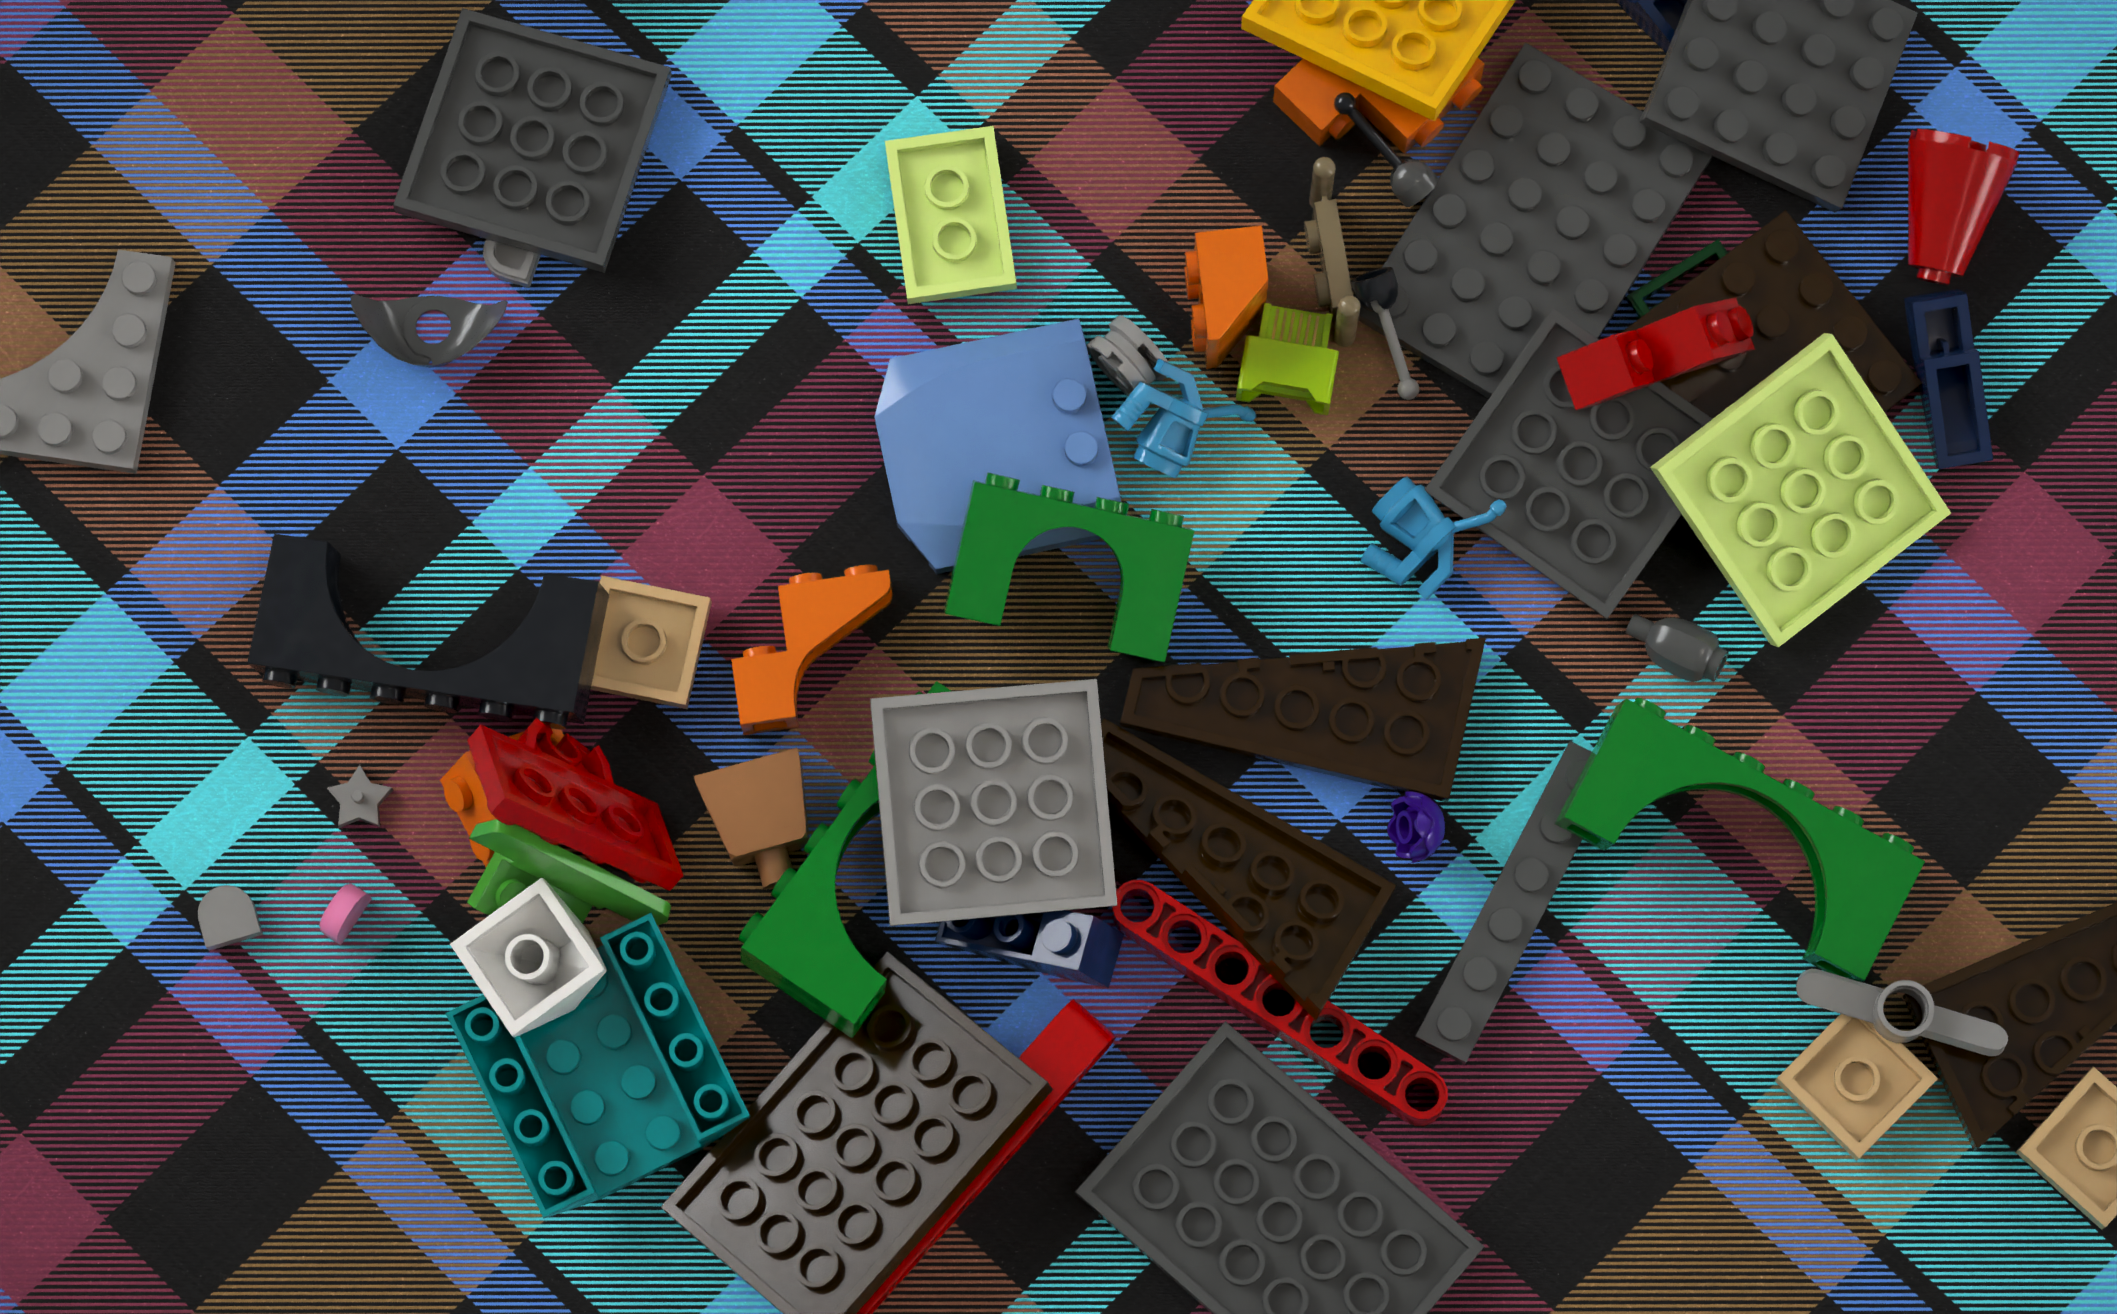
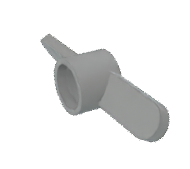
M1819 969L1805 970L1797 979V995L1803 1002L1873 1023L1874 1028L1883 1038L1894 1043H1907L1922 1036L1982 1055L1998 1056L2004 1051L2008 1042L2006 1031L1996 1023L1935 1006L1929 991L1915 981L1900 980L1891 983L1883 989ZM1900 992L1916 999L1922 1010V1020L1916 1029L1902 1031L1894 1028L1887 1021L1883 1005L1889 995Z

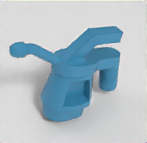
M1159 358L1153 370L1179 382L1183 398H1177L1140 381L1111 417L1123 429L1129 431L1151 403L1159 406L1158 411L1138 435L1136 442L1139 446L1133 458L1157 471L1177 478L1182 466L1190 464L1200 426L1204 425L1207 418L1238 415L1242 420L1252 422L1256 418V412L1248 406L1243 407L1236 404L1203 409L1194 375Z
M1406 476L1398 481L1372 509V513L1381 521L1380 527L1383 531L1410 548L1412 552L1401 561L1371 543L1365 550L1361 563L1371 567V569L1401 586L1427 560L1438 552L1437 570L1416 590L1424 599H1429L1453 574L1454 533L1493 521L1497 516H1501L1505 512L1506 503L1498 499L1490 505V509L1486 513L1453 522L1449 517L1445 518L1431 495L1425 491V486L1421 484L1416 486Z

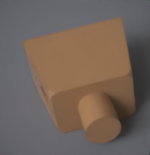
M797 748L694 776L700 796L734 867L756 862L764 890L773 889L783 873L789 867L792 868L788 852L804 848L809 840L803 767Z

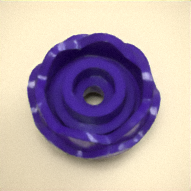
M1407 791L1405 792L1406 796L1399 797L1391 803L1394 815L1388 823L1387 833L1389 838L1396 844V855L1401 858H1412V863L1430 857L1440 847L1445 835V821L1440 807L1431 798L1419 792Z

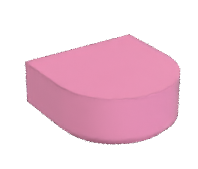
M352 883L344 885L327 906L319 924L320 931L334 942L342 945L371 901L370 895Z

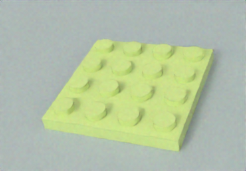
M1824 333L1650 467L1770 645L1778 648L1951 514L1833 334Z

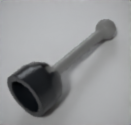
M1384 267L1361 274L1350 281L1355 297L1359 300L1361 307L1379 314L1400 379L1397 387L1398 394L1406 400L1414 399L1419 393V384L1410 377L1389 312V308L1392 307L1398 296V283L1392 267Z

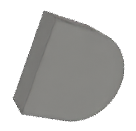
M486 239L483 247V257L489 271L500 280L530 288L541 255Z
M230 885L218 886L210 890L202 898L198 907V921L205 946L209 951L263 935L255 904L240 888Z

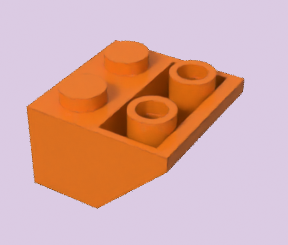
M1262 225L1195 233L1194 251L1185 252L1186 267H1184L1187 298L1188 300L1198 299L1199 304L1191 305L1194 353H1205L1206 369L1217 368L1263 312L1264 303H1266L1268 271Z

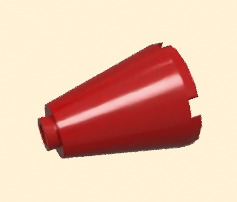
M1928 129L1911 130L1908 140V266L1918 269L1917 279L1935 284L1949 285L1951 276L1963 277L2015 170L2020 152L1993 142H1989L1988 149L1986 150L1987 145L1971 141L1972 137Z

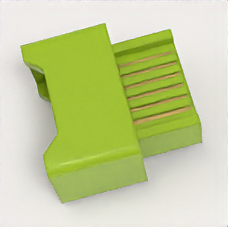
M1264 303L1259 337L1247 335L1245 339L1236 400L1251 402L1259 395L1266 394L1306 401L1315 414L1328 415L1339 356L1338 350L1327 348L1333 314H1320Z

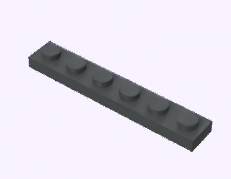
M1569 741L1415 1036V1040L1464 1066L1582 841L1578 836L1555 824L1592 753L1572 741Z

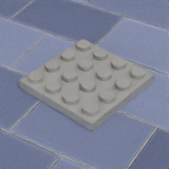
M1097 679L870 698L890 926L1117 906Z

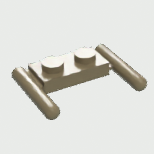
M1321 157L1315 161L1313 166L1309 198L1310 205L1313 208V220L1304 221L1305 237L1309 254L1319 253L1322 273L1313 275L1318 306L1328 305L1329 314H1333L1332 322H1336L1334 341L1339 346L1348 347L1355 341L1361 306L1359 300L1353 296L1337 201L1332 199L1336 166L1332 159Z

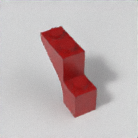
M1735 297L1693 306L1636 330L1613 334L1556 358L1575 410L1602 404L1646 386L1755 350L1751 339L1754 329L1748 312L1742 306H1739Z

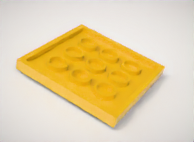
M1253 0L1242 15L1241 29L1435 121L1516 0Z

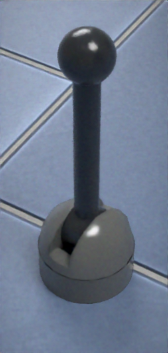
M1343 92L1336 96L1334 100L1336 111L1340 114H1347L1393 167L1390 185L1394 195L1405 207H1410L1426 197L1439 181V178L1430 167L1417 159L1401 160L1358 111L1356 100L1352 94Z

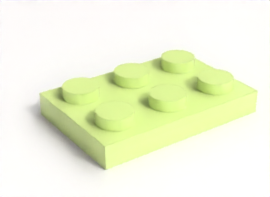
M994 126L885 141L908 304L1017 289Z

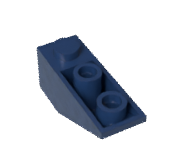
M1063 910L940 922L935 942L1055 977L1109 988L1124 933L1095 916Z

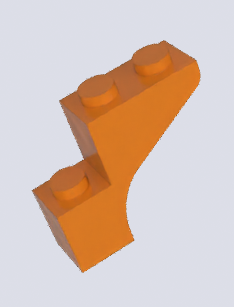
M1479 58L1476 59L1435 121L1305 59L1296 64L1274 86L1273 102L1320 147L1331 135L1336 140L1341 138L1355 124L1347 114H1340L1334 107V100L1337 95L1343 92L1350 93L1356 100V108L1405 154L1416 143L1421 147L1430 143L1445 125L1441 119L1454 106L1459 110H1463L1479 95L1483 89L1479 82L1482 80L1485 64Z
M859 565L844 570L845 576L823 579L821 573H804L790 577L789 584L778 586L787 651L776 652L775 646H758L744 650L742 658L731 659L740 726L744 735L799 727L797 697L805 672L817 658L891 603L893 592L889 570L878 571L876 565Z

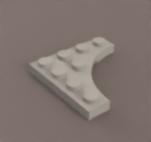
M118 250L112 273L103 294L93 311L75 333L51 354L32 366L0 378V455L137 474L176 264L172 257Z

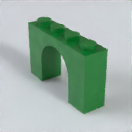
M988 472L985 483L973 480L945 603V614L1000 626L1013 568L1023 548L1036 536L1048 530L1061 527L1080 528L1096 534L1105 541L1115 555L1120 570V591L1107 648L1115 652L1165 662L1194 536V530L1182 527L1184 516L1151 509L1149 519L1127 515L1129 504L1101 497L1096 498L1095 507L1073 502L1075 492L1042 485L1040 495L1018 490L1019 479Z

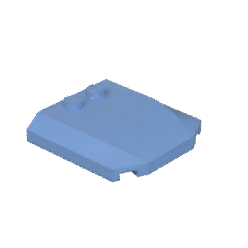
M1079 319L890 358L874 416L898 528L926 558L929 566L936 574L953 571L972 482L975 480L985 483L987 472L1019 479L1018 490L1040 495L1042 485L1075 492L1073 502L1095 507L1097 497L1121 502L1087 346ZM1055 528L1043 532L1032 539L1023 548L1018 557L1095 541L1101 538L1092 532L1080 528Z

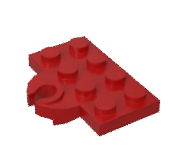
M537 717L518 740L481 724L467 741L475 763V771L480 778L487 799V807L490 813L500 822L506 825L517 824L537 833L550 844L558 845L560 843L577 850L596 864L607 863L625 871L631 878L640 883L650 882L671 891L684 876L658 803L614 784L610 764L599 745L590 751L578 740L566 733L554 747L550 736L553 734L551 727L543 724Z

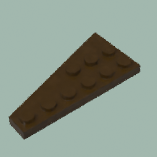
M1104 718L1101 722L1108 806L1316 1021L1397 885Z

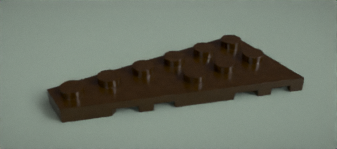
M1486 638L1466 639L1465 642L1436 644V642L1419 643L1410 647L1387 649L1373 647L1294 654L1289 657L1259 660V658L1238 659V662L1202 665L1201 663L1135 668L1132 671L1120 727L1400 792H1419L1431 799L1448 802Z
M2117 902L1923 985L1931 994L1935 1006L1996 1023L2008 1035L2007 1045L1998 1056L1982 1055L1921 1036L1973 1151H1976L2117 1023ZM1905 993L1902 997L1916 1027H1918L1922 1020L1921 1007L1916 999Z

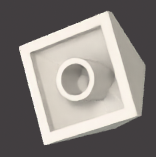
M544 878L537 880L450 943L512 1037H517L575 1010L607 972L587 928Z

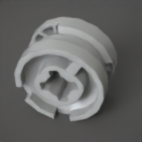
M1123 315L1117 316L1109 324L1110 331L1104 337L1096 336L1087 344V350L1098 367L1128 397L1140 381L1150 385L1154 380L1163 381L1167 377L1153 370L1159 358L1168 362L1165 356L1137 325Z

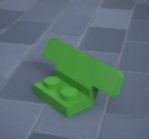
M497 819L476 824L469 839L494 851L490 862L467 901L473 908L488 916L537 880L544 878L582 924L592 906L598 909L607 908L631 921H635L649 913H652L657 926L668 921L671 905L667 901L558 845L546 842L540 836L516 824L506 825Z

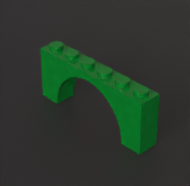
M936 681L928 693L951 692V690ZM874 751L868 761L874 766L862 783L857 779H853L846 787L836 804V807L841 809L839 815L830 827L824 823L817 827L804 847V851L809 856L798 871L789 867L783 873L771 893V896L776 898V901L765 916L756 912L747 922L738 938L743 943L741 947L742 964L851 1038L854 1037L885 994L887 981L884 976L877 972L861 956L851 942L841 921L835 894V879L846 849L859 831L880 814Z
M1626 698L1618 704L1555 824L1605 851L1615 844L1623 829L1644 807L1672 794L1693 790H1715L1738 795L1758 804L1775 816L1790 831L1800 846L1811 872L1815 895V917L1810 941L1802 959L1823 971L1859 982L1865 981L1925 863L1924 860L1912 854L1914 847L1895 835L1884 833L1880 837L1863 828L1862 826L1865 821L1848 809L1834 806L1830 810L1813 800L1815 793L1796 781L1784 779L1783 783L1771 778L1763 773L1765 766L1755 758L1741 752H1735L1731 756L1713 746L1716 741L1715 738L1707 732L1691 725H1685L1684 729L1672 724L1664 719L1666 712L1650 701L1636 698L1632 702Z

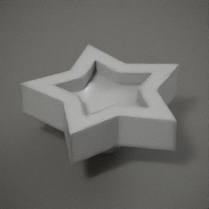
M359 764L348 783L327 788L340 804L338 821L340 828L358 820L380 828L379 806L393 791L392 787L371 783Z

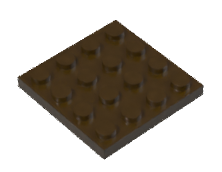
M1786 210L1622 331L1636 330L1696 305L1736 297L1739 306H1742L1751 318L1754 329L1751 339L1755 350L1661 381L1666 387L1712 419L1824 333L1833 334L1885 413L1917 390L1922 384L1920 379Z

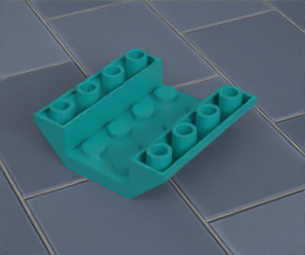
M652 913L600 937L603 945L598 947L597 950L607 972L575 1010L517 1037H512L484 995L445 1013L543 1218L603 1199L704 1149L750 1117Z

